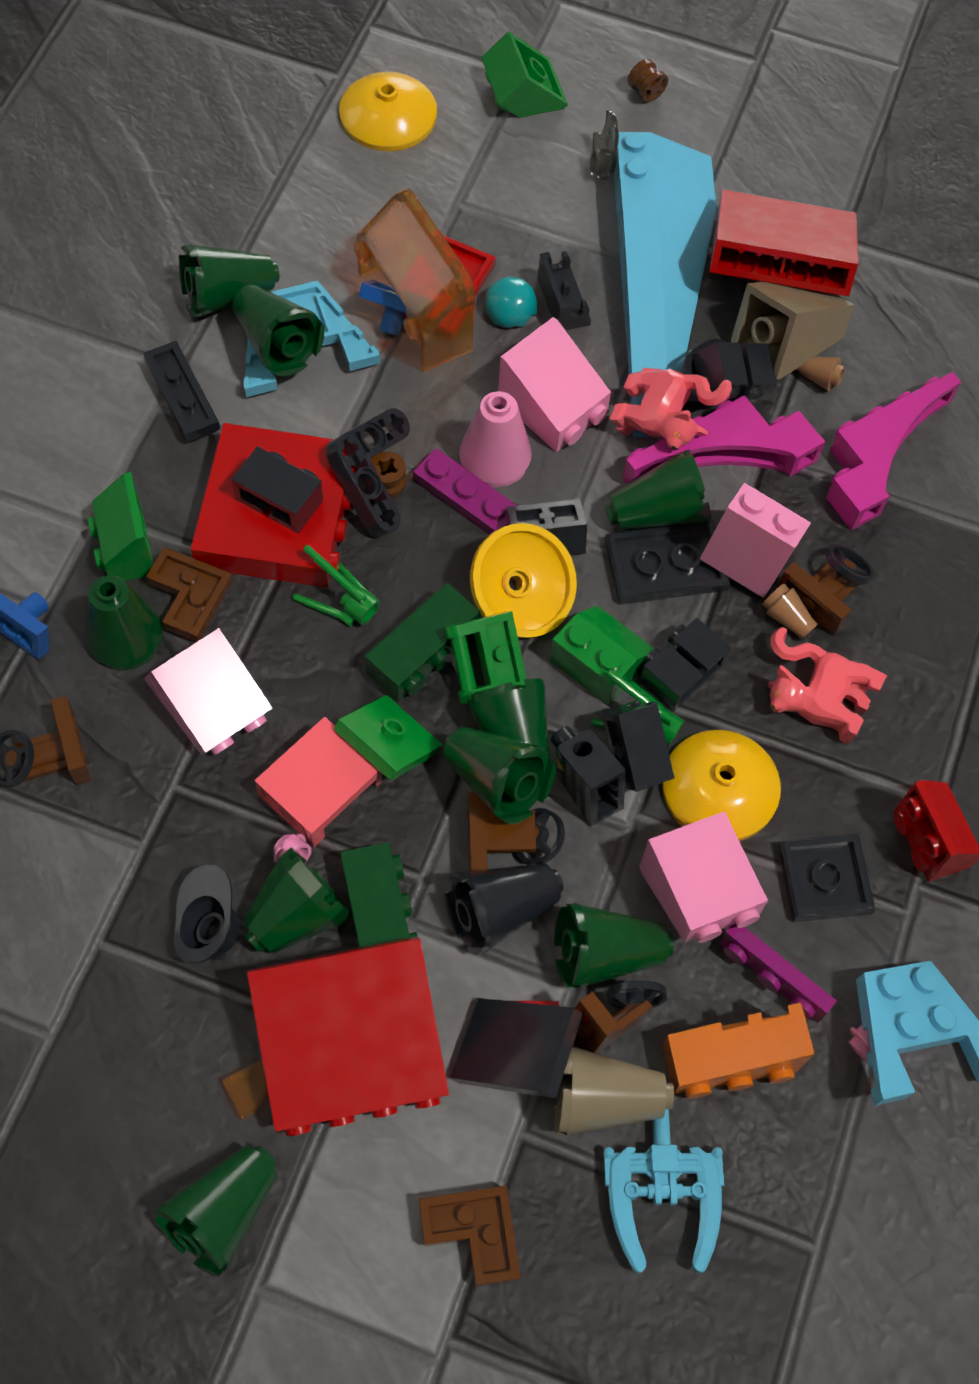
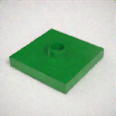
M388 695L340 718L334 728L341 737L390 781L437 755L443 745Z

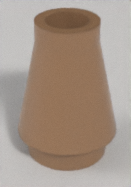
M785 584L777 588L762 603L768 610L765 614L795 633L801 640L818 625L809 614L795 589L792 588L790 590Z

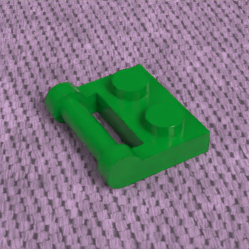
M505 611L444 627L446 639H450L461 686V690L458 691L461 704L467 703L468 700H473L472 696L502 684L512 682L513 686L526 687L524 680L527 678L512 611ZM473 633L485 685L478 687L476 686L465 636Z

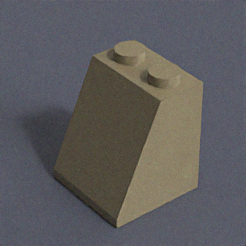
M769 282L748 283L730 342L740 343L741 345L744 343H767L775 379H782L844 338L855 305L836 294Z

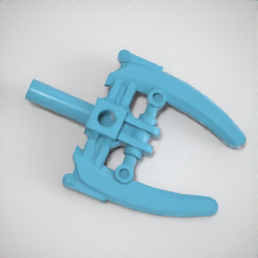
M665 1109L663 1118L652 1120L654 1145H651L645 1153H635V1147H627L621 1153H614L611 1147L604 1149L605 1187H608L610 1211L621 1248L633 1271L640 1274L646 1268V1259L638 1240L631 1201L635 1200L638 1196H647L648 1199H653L654 1205H661L662 1199H669V1205H677V1199H683V1196H691L694 1200H700L698 1237L692 1258V1269L700 1274L708 1266L720 1229L722 1212L721 1187L724 1186L723 1151L721 1148L716 1147L711 1153H706L699 1147L689 1148L690 1153H681L677 1149V1145H671L669 1110ZM631 1174H646L653 1184L639 1186L637 1183L631 1182ZM681 1174L697 1175V1182L693 1186L677 1184L676 1180Z

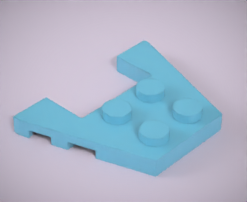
M318 281L272 291V293L316 314L324 325L325 338L322 346L339 342L349 371L380 364L379 351L374 345L370 346L363 338L362 331L356 325H352L343 315V309ZM248 338L244 378L246 397L277 390V381L274 373L262 364Z
M932 961L864 972L856 979L863 1030H868L870 1052L866 1056L868 1069L873 1070L875 1087L871 1089L875 1106L904 1100L915 1093L899 1056L901 1053L959 1042L977 1083H979V1020Z

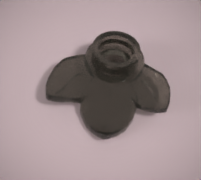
M606 110V121L602 133H593L590 173L592 176H598L599 180H607L616 168L615 154L619 143V128L617 117L611 110Z

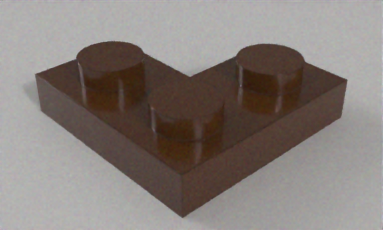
M166 547L162 548L146 576L149 585L177 596L162 621L164 629L195 642L201 640L233 583L231 573Z
M507 1185L419 1199L424 1246L429 1247L469 1240L475 1287L521 1279Z

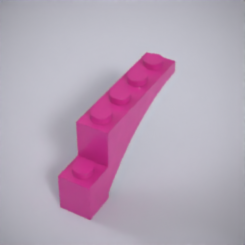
M953 372L940 379L938 377L931 378L922 388L912 393L910 391L902 393L893 403L883 408L882 406H877L870 410L864 418L856 422L848 421L835 432L836 437L830 452L844 469L832 478V484L826 499L850 530L881 515L890 497L885 490L894 455L918 425L933 413L952 402L961 384V381Z
M744 395L733 402L730 400L723 402L714 412L705 417L698 416L693 419L697 425L708 431L707 436L695 435L688 444L682 445L677 451L668 448L665 439L660 438L652 446L646 449L639 448L632 452L626 459L622 479L628 484L678 453L688 449L698 467L719 465L752 466L782 471L788 477H791L818 461L825 441L800 411L788 417L780 416L769 425Z

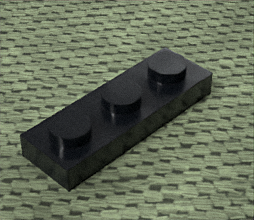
M177 341L144 352L145 362L186 442H191L221 430L219 421Z

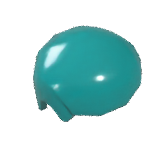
M513 276L498 279L488 288L484 296L485 313L494 325L504 328L524 327L532 315H537V299L534 290L524 279Z

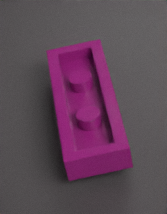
M437 448L413 471V480L488 534L507 526V507L518 506Z
M733 924L721 938L719 944L724 947L723 951L730 960L741 966L745 964L757 974V980L766 989L775 993L777 991L791 1001L790 1005L801 1002L805 1019L811 1020L812 1018L819 1023L837 1002V1000L746 927L737 928L736 924Z

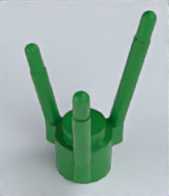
M309 545L304 546V552L346 590L340 600V605L344 609L341 611L299 594H294L292 596L293 600L338 618L349 627L355 621L360 625H365L377 612L380 601L366 590L341 562L338 572Z
M608 671L607 676L635 700L640 701L641 704L651 701L657 702L668 747L685 720L662 706L634 681L628 683L614 671ZM592 719L591 723L593 726L605 729L603 720Z

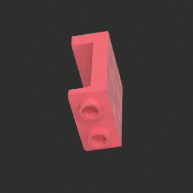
M323 717L254 780L258 796L294 830L303 834L306 837V841L312 847H315L325 838L324 828L371 784L377 787L382 782V773L334 730L336 725L332 724L326 717Z

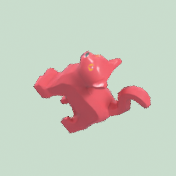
M643 368L641 372L629 374L624 385V389L630 396L637 397L641 393H645L641 404H615L609 419L624 436H629L632 431L638 430L651 438H664L667 447L677 451L682 445L688 444L695 435L707 436L708 433L706 429L695 423L691 418L690 411H681L690 396L691 390H696L698 400L707 406L719 405L730 396L732 390L731 382L724 379L720 386L711 392L708 380L703 376L684 375L672 369Z
M784 627L776 629L771 635L770 645L776 655L781 659L790 661L810 657L814 661L815 667L808 687H805L799 679L784 666L780 665L777 669L778 678L775 681H769L767 687L771 689L769 694L771 709L775 713L784 711L797 712L810 723L831 727L839 732V740L848 745L857 735L864 721L857 713L863 715L871 701L865 692L867 689L878 693L887 675L866 664L850 661L837 653L826 652L819 646L808 642L788 647L785 644L787 629ZM843 698L853 703L854 710L857 713H853L841 703Z

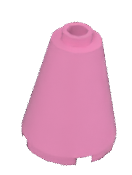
M496 391L487 394L482 399L461 442L459 457L461 466L482 481L487 482L489 486H509L524 476L530 464L532 452L516 400L508 393Z

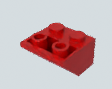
M930 780L915 782L894 810L895 825L899 833L906 836L912 848L911 856L915 867L924 873L927 882L971 868L979 859V845L948 783Z

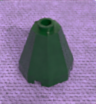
M292 847L278 859L244 919L248 927L244 935L259 952L267 948L275 954L340 925L352 914L324 878L314 868L309 869L304 864L307 860Z

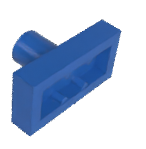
M373 279L361 284L358 296L385 306L379 329L393 335H400L405 313L426 319L434 315L437 304L435 300Z
M33 592L17 605L0 593V633L38 660L49 651L48 626L38 620L49 609L46 600L40 594Z

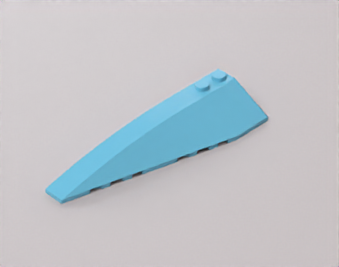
M617 132L613 154V173L628 374L641 372L643 368L674 370L678 361L685 357L687 353L717 209L712 159L707 154L651 132ZM641 393L637 397L630 396L631 404L640 405L645 393ZM633 431V437H649L641 431Z

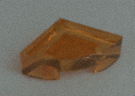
M262 1060L222 1080L243 1121L256 1112L266 1093L267 1084Z

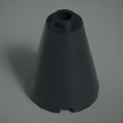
M547 864L458 872L446 878L445 884H452L451 891L444 894L448 915L458 938L466 935L472 945L465 948L470 953L478 955L487 952L560 901L564 885L557 870L552 869Z

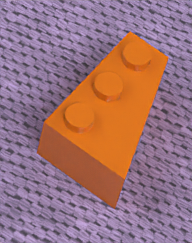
M801 1002L788 1005L789 1011L785 1015L762 1018V1014L759 1012L747 1015L748 1021L723 1026L719 1022L667 1035L662 1043L670 1083H673L674 1095L685 1093L687 1099L707 1096L712 1093L711 1088L727 1085L728 1091H738L752 1087V1080L769 1078L770 1084L794 1079V1073L815 1054Z

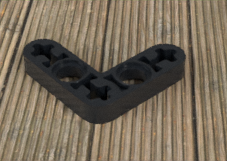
M396 408L388 409L333 439L326 447V457L365 528L375 537H383L396 531L400 525L399 511L370 460L371 457L408 436L410 431L409 421L405 414ZM391 423L394 430L386 434L382 427ZM364 431L369 433L373 438V448L368 446L364 441ZM343 449L346 450L348 456L345 457L342 452ZM355 466L357 470L353 472L351 468ZM359 477L366 481L369 487L368 494L363 493L359 488ZM372 500L375 501V504L373 505L370 504V501ZM381 515H382V517H383V519H384L383 522H381V520H380V518H379V516H381Z

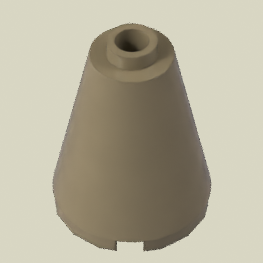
M572 1046L557 1093V1105H554L556 1134L571 1135L661 1119L665 1115V1109L672 1110L673 1083H666L664 1073Z

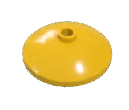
M377 72L358 79L346 89L340 100L339 115L343 129L358 144L378 151H399L413 147L428 137L436 124L437 105L431 91L417 79L397 72Z
M511 524L491 533L477 549L470 570L471 592L481 615L486 617L505 611H512L518 638H532L551 632L565 620L575 600L577 579L569 552L555 535L533 524ZM510 578H513L516 582L515 590L511 589L509 585Z
M707 730L686 738L670 754L674 779L662 783V792L668 810L682 827L725 811L738 840L741 841L757 834L772 819L777 810L781 795L779 773L769 754L752 739L732 731ZM719 772H729L732 775V779H723Z

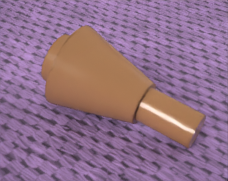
M815 356L795 370L829 392L833 386L838 387L845 373V366L841 365V357Z

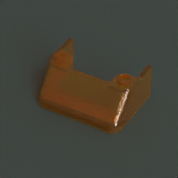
M410 189L398 192L389 199L357 234V242L353 244L358 259V273L360 276L363 277L381 269L406 306L407 319L404 320V328L411 340L416 339L420 345V368L424 373L473 351L475 289L469 273L415 194Z

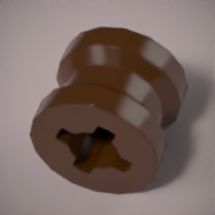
M649 58L638 62L630 71L627 79L628 85L634 90H639V95L645 102H652L665 91L669 81L668 76L664 72L656 70V64Z
M390 451L375 455L371 462L391 498L398 496L404 491L406 485V467L403 458L397 453ZM384 471H390L389 473H386L384 475H382L381 473Z

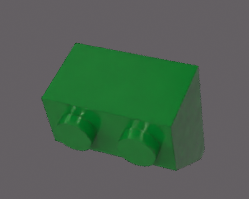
M508 31L481 57L486 70L485 77L492 85L495 93L494 101L504 112L510 111L522 118L562 110L568 106L550 58Z
M128 472L123 473L92 500L95 516L88 517L92 538H99L101 547L94 549L98 570H106L107 576H117L124 581L146 577L153 565L143 510L132 473Z
M597 605L577 613L552 639L549 660L609 706L623 689L607 676V672L612 670L629 683L643 668V660L655 648Z

